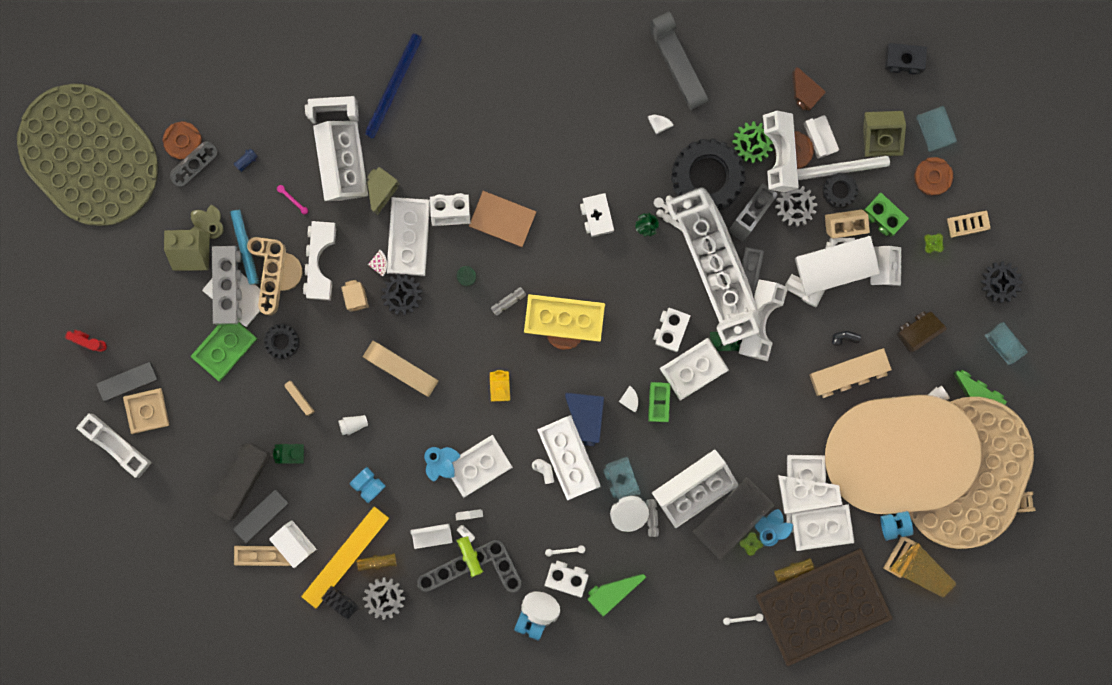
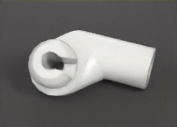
M542 459L533 461L532 468L544 475L545 484L554 483L552 466Z

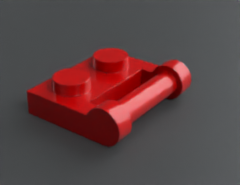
M68 331L65 336L66 339L91 350L104 352L107 349L106 342L98 339H89L90 335L82 331Z

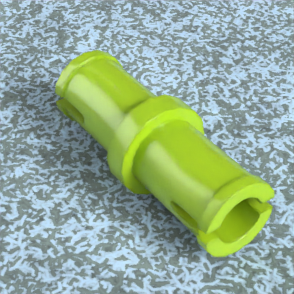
M465 536L458 539L457 543L463 554L462 559L466 561L471 576L482 573L483 570L476 557L478 554L473 550L469 537Z

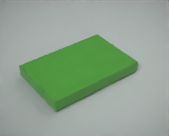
M240 322L239 324L218 325L190 357L220 382L258 338Z

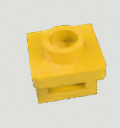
M497 370L490 372L491 401H510L508 371Z

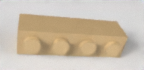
M883 348L809 374L816 395H822L825 398L833 395V390L840 388L842 392L852 388L851 384L858 382L859 385L870 382V377L876 376L877 379L888 375L887 371H890L891 367Z

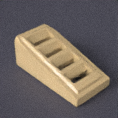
M987 210L947 219L950 237L991 229ZM980 216L982 218L983 227H980L978 217ZM970 218H973L974 220V229H972ZM962 220L966 221L967 230L965 231ZM954 221H958L960 232H956Z

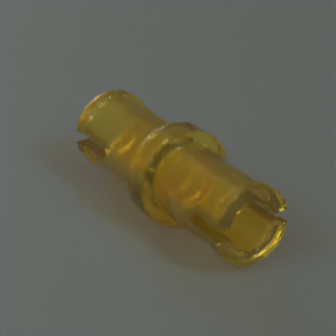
M395 553L356 559L358 572L396 566Z
M808 558L796 564L790 563V566L774 571L779 583L780 581L791 577L796 578L799 574L814 570L811 559Z

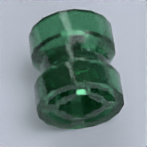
M463 266L457 272V279L461 285L471 286L476 281V273L471 267Z

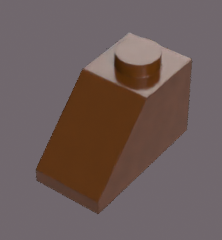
M796 67L793 71L794 99L797 101L796 105L800 109L809 112L826 91Z

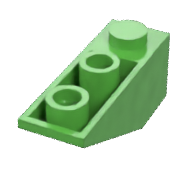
M961 370L960 372L955 371L953 373L966 397H984L1004 405L1007 403L1003 399L1004 396L995 390L993 392L986 389L988 386L979 380L975 382L966 371Z

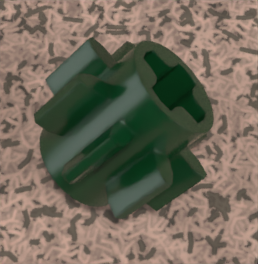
M649 212L638 216L639 221L636 222L635 227L639 234L646 237L657 233L655 229L659 228V221L655 215H651Z

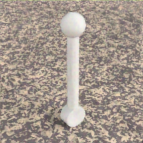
M581 545L578 548L547 549L545 555L550 557L552 554L584 553L585 547Z
M757 614L756 616L735 619L725 618L723 623L729 625L730 623L742 621H762L763 615Z

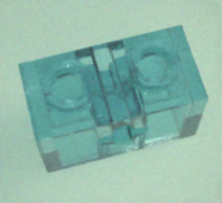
M1004 322L999 323L985 334V337L1008 365L1014 364L1028 353Z
M628 457L605 465L606 469H603L606 479H611L613 487H610L613 498H617L619 501L623 497L640 494ZM618 474L626 476L624 485H621L619 482L616 483Z

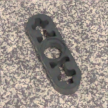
M209 141L201 143L170 172V179L176 186H184L216 157L217 149L213 143ZM206 147L210 149V154L205 153L204 149ZM198 154L203 157V161L197 156ZM197 159L198 166L196 168H189L190 160ZM184 166L190 172L189 174L183 169ZM177 173L182 174V180L177 179Z

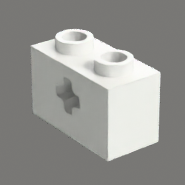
M606 194L583 198V203L580 204L582 215H586L588 221L584 223L586 233H590L591 237L613 233L614 228ZM594 211H597L598 214L602 215L599 217V220L597 221L595 218L591 217L593 216Z

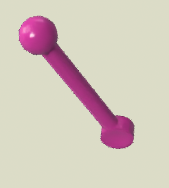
M279 185L277 187V191L283 193L301 210L302 214L308 213V209L300 205L287 193L284 186Z

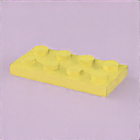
M528 294L524 333L600 342L605 303Z

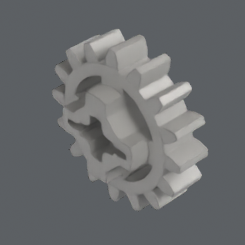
M802 186L800 190L794 189L787 193H780L782 198L776 199L780 205H776L775 209H780L777 216H783L782 222L788 220V226L795 223V226L798 227L799 222L806 225V219L809 221L813 219L810 214H816L813 208L817 207V203L812 202L816 198L815 196H809L811 190L805 192L804 186ZM791 194H800L801 196L793 197ZM806 200L808 201V204H809V209H808V211H807V209L805 208V201H806ZM784 201L788 206L787 212L784 210ZM798 202L800 204L799 209L794 210L792 208L794 206L793 203L796 204ZM792 215H799V216H802V218L795 219V218H792L791 216H792Z
M383 577L382 582H380L377 578L375 579L376 584L369 583L371 589H365L364 591L368 594V596L363 597V600L368 601L364 607H370L369 614L375 612V618H378L379 615H382L383 620L386 619V615L393 618V612L399 614L398 607H404L400 603L402 600H405V597L401 596L404 589L399 590L400 584L394 585L393 579L386 582V577ZM385 586L383 591H375L377 587ZM392 589L396 592L397 599L393 598L391 594ZM387 592L389 601L382 604V599L379 596H383ZM371 597H372L373 599H375L376 602H377V607H376V608L374 607V605H373V603H372ZM388 605L394 606V608L389 611H383L384 608Z

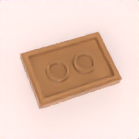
M483 191L469 227L523 247L536 211Z

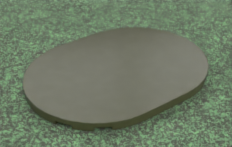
M84 84L57 86L38 96L22 116L17 134L20 161L30 178L70 218L94 226L113 225L134 216L150 199L158 176V162L153 144L128 113L104 91Z

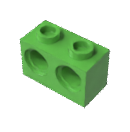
M882 193L878 194L864 209L868 214L869 222H875L879 226L878 230L885 236L889 235L892 237L909 219ZM874 205H879L882 208L880 215L873 212ZM888 218H893L896 221L894 228L888 226Z
M650 383L648 421H669L670 383Z

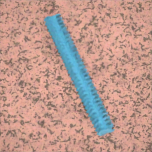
M240 210L230 211L242 260H244L243 265L246 269L248 283L250 285L258 284L259 282L257 281L259 280L256 278L258 276L255 273L257 271H254L256 270L254 269L255 264H252L254 260L251 257L252 255H250L252 253H249L247 248L248 240L246 238L248 237H245L247 233L244 230L245 228H243L245 226H242L244 225L243 221H241L243 219L240 217L242 215L239 212Z

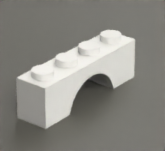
M782 111L763 115L764 134L772 140L776 149V163L771 170L767 171L769 190L788 192L798 189L793 114Z
M312 221V226H308V237H311L310 245H307L306 248L309 264L305 265V275H308L307 283H304L303 294H306L307 299L331 301L332 281L321 273L319 257L325 248L335 244L337 227L335 223Z
M758 281L754 301L759 318L760 332L742 339L739 354L768 361L773 343L766 335V321L774 309L783 306L788 287L775 282Z
M89 413L76 428L88 439L111 454L135 478H140L152 463L94 414Z

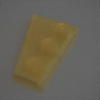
M915 543L889 569L943 598L956 585L953 579L918 543Z

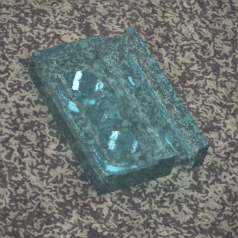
M944 106L917 116L930 152L957 142Z

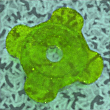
M939 233L932 236L930 234L925 235V251L927 253L932 251L942 252L944 250L942 245L943 236Z
M751 532L746 539L740 541V546L744 547L747 550V554L752 556L758 548L763 547V543L756 538L755 533Z

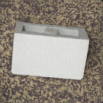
M826 116L805 121V129L818 159L839 150Z
M874 247L880 274L871 276V285L901 286V247Z
M292 520L270 538V541L293 568L317 550Z
M450 524L411 530L414 549L453 543Z

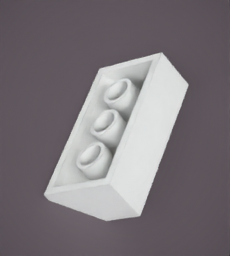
M326 121L313 126L324 200L340 201L368 196L357 121Z
M713 450L656 489L652 494L673 526L677 528L736 488L738 483L716 450Z

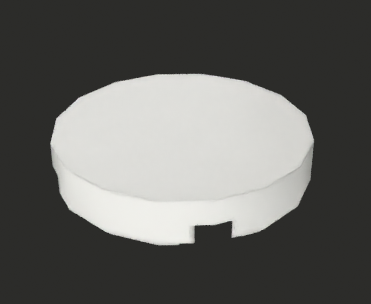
M636 496L623 497L617 504L612 506L610 512L611 521L621 531H635L647 522L649 510L641 498Z
M543 592L527 594L521 605L524 615L526 613L530 621L540 625H549L551 622H555L560 613V606L552 596Z

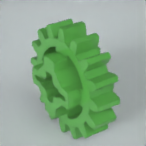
M755 121L752 122L751 126L745 123L744 129L742 127L738 128L740 134H734L737 140H733L732 144L737 145L734 149L740 152L738 156H744V162L751 159V164H753L755 159H757L760 163L762 162V156L767 159L768 154L766 152H772L773 150L769 147V145H773L772 140L764 134L763 123H760L759 126H756ZM755 130L753 134H744L747 131ZM761 134L764 136L766 143L762 141ZM755 135H756V136H757V137H756V142H755L756 144H755L754 147H752L751 150H750V147H751V146H750V144H751L750 141H751V140L755 137ZM741 143L745 145L746 151L742 149ZM756 150L762 151L757 155H752Z

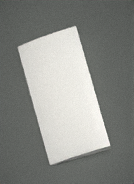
M871 236L795 258L805 295L880 274Z

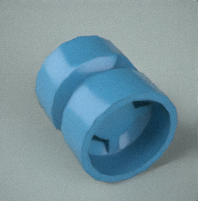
M368 467L350 482V485L356 491H361V497L367 503L372 501L386 487L380 479H374V474Z
M908 511L896 513V516L892 514L880 516L881 527L886 541L896 539L898 535L901 537L913 535L912 522ZM896 522H899L900 529L897 528Z
M521 612L514 631L521 634L528 633L529 637L539 641L545 625L530 621L526 613L524 615Z

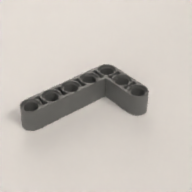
M668 11L652 19L649 27L652 36L689 108L693 110L709 102L675 34L676 24L670 12Z
M495 539L474 549V551L482 552L484 555V560L479 562L480 566L490 561L493 562L507 591L517 592L520 589L521 578L502 541ZM493 543L500 544L502 548L500 553H492L490 548ZM463 555L421 575L417 582L419 589L426 592L469 572L468 565L463 571L456 568L457 561L463 560ZM503 560L510 564V568L507 571H502L499 568V563ZM444 568L449 571L447 579L439 577L440 569ZM424 577H428L432 581V585L428 588L424 587L421 583ZM510 578H515L518 581V586L514 589L510 588L507 584Z

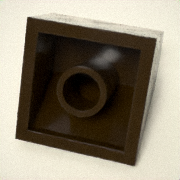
M923 311L915 316L916 321L912 324L907 322L899 327L900 332L897 335L909 353L918 350L947 330L946 326L931 311L928 313Z

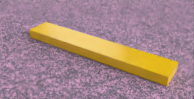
M374 506L301 597L317 609L323 600L321 598L330 586L334 587L389 520V517Z

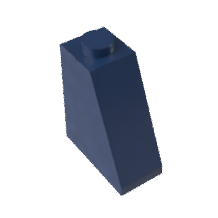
M566 393L565 398L581 441H584L583 445L595 446V443L600 441L604 397Z

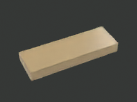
M234 546V565L291 566L275 546Z

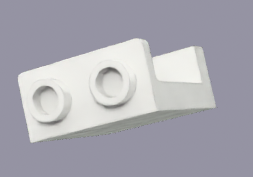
M354 96L308 99V104L305 105V115L313 124L317 123V112L347 110V116L350 121H359L358 103Z

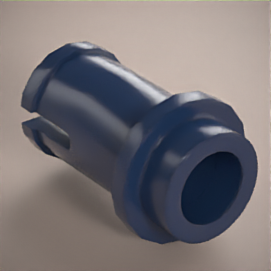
M251 148L249 150L246 149V153L233 163L240 172H243L253 161H257L256 158L258 156Z

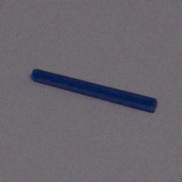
M415 33L412 34L365 131L366 136L370 138L375 137L422 40L421 36Z

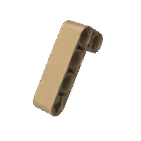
M255 237L248 241L247 248L253 255L265 257L258 308L263 314L270 316L274 315L278 310L286 247L278 240ZM256 242H261V250L254 252L253 245ZM274 245H280L281 247L278 254L272 253ZM276 263L278 265L277 272L270 273V265ZM270 282L275 283V290L273 292H267L266 290ZM265 295L274 297V299L270 298L269 300L267 297H265ZM269 301V303L272 305V308H269L267 311V309L264 308V305H267Z
M374 341L371 342L363 355L368 361L428 397L438 383L437 379Z

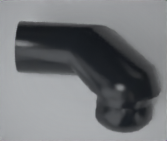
M850 331L834 333L832 344L841 346L842 340L858 344L861 340V335Z

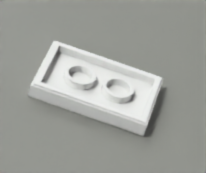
M228 261L222 266L224 271H229L232 267ZM241 273L238 289H241L242 299L238 301V308L242 309V319L239 322L248 327L260 312L258 308L260 288L255 284L250 285L248 278ZM211 279L202 291L213 299ZM230 280L225 281L223 289L225 291L231 289L232 282ZM229 299L223 303V308L228 310L232 307V301Z
M709 338L660 368L680 401L729 371Z
M491 435L462 453L458 460L452 462L455 470V477L452 480L464 498L513 467L494 436Z
M849 505L791 513L796 551L854 543Z

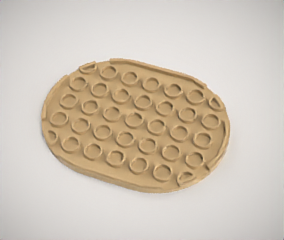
M932 395L875 399L854 406L837 420L829 434L825 449L827 473L831 483L839 485L840 495L853 506L875 514L925 511L949 505L959 499L970 488L977 476L981 463L980 439L970 418L955 404Z
M964 397L951 401L970 418L980 439L981 463L973 484L959 499L949 505L933 510L909 512L912 522L922 534L935 543L949 548H974L985 545L1000 536L1009 527L1017 513L1033 467V444L1024 422L1006 405L984 397Z

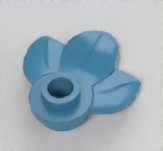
M431 447L425 452L426 474L432 481H436L439 475L445 478L455 477L452 462L460 458V454L456 450L449 447L443 449ZM432 453H435L437 455V458L435 460L431 459Z
M779 509L771 512L767 518L758 514L755 520V528L760 533V541L766 546H773L778 540L786 539L793 530V524L784 523L783 515ZM769 533L773 535V538L771 540H767V535Z

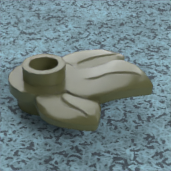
M213 205L209 206L207 212L202 210L192 211L191 220L195 226L191 230L210 232V238H219L224 230L220 222V211ZM212 226L216 227L215 232H211Z

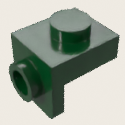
M710 332V340L717 351H739L741 339L723 345L719 333Z
M275 444L273 449L275 463H304V444Z

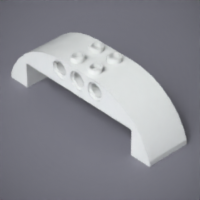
M701 188L667 201L666 205L672 219H678L719 320L717 330L723 345L759 333L758 313L748 279L724 220L710 195Z

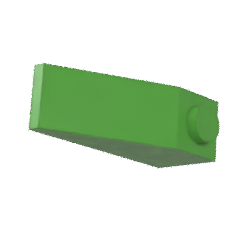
M639 574L601 585L599 588L595 586L588 592L590 596L587 599L604 616L640 584L646 576Z

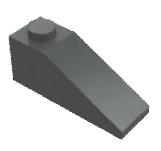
M762 183L728 232L741 242H744L778 194L773 190H769V187Z

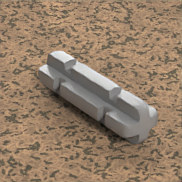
M521 287L516 289L515 293H511L499 301V304L496 303L491 307L496 316L502 313V310H506L518 302V299L526 296Z
M648 499L646 501L649 510L647 520L649 526L648 535L649 537H657L659 535V529L657 528L656 499Z

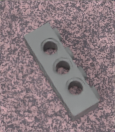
M212 246L213 324L215 325L239 324V320L242 319V309L238 308V301L242 299L241 289H238V281H241V270H238V262H241V251H238L236 246ZM226 261H230L232 264L229 271H224L222 268ZM230 280L232 287L230 290L225 291L223 283ZM229 299L232 301V307L225 310L223 303Z

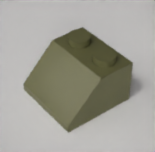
M903 111L865 112L863 127L865 157L903 155L906 131Z
M380 167L377 170L373 169L367 177L369 179L367 183L371 209L377 216L400 186L398 180Z
M164 230V251L173 271L209 270L210 232L202 230Z

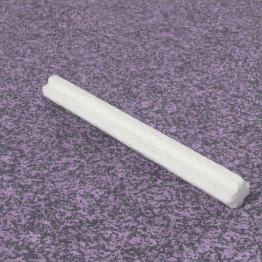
M889 156L797 169L798 180L888 167L890 159Z

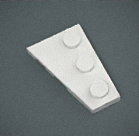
M778 475L784 514L842 505L839 485Z

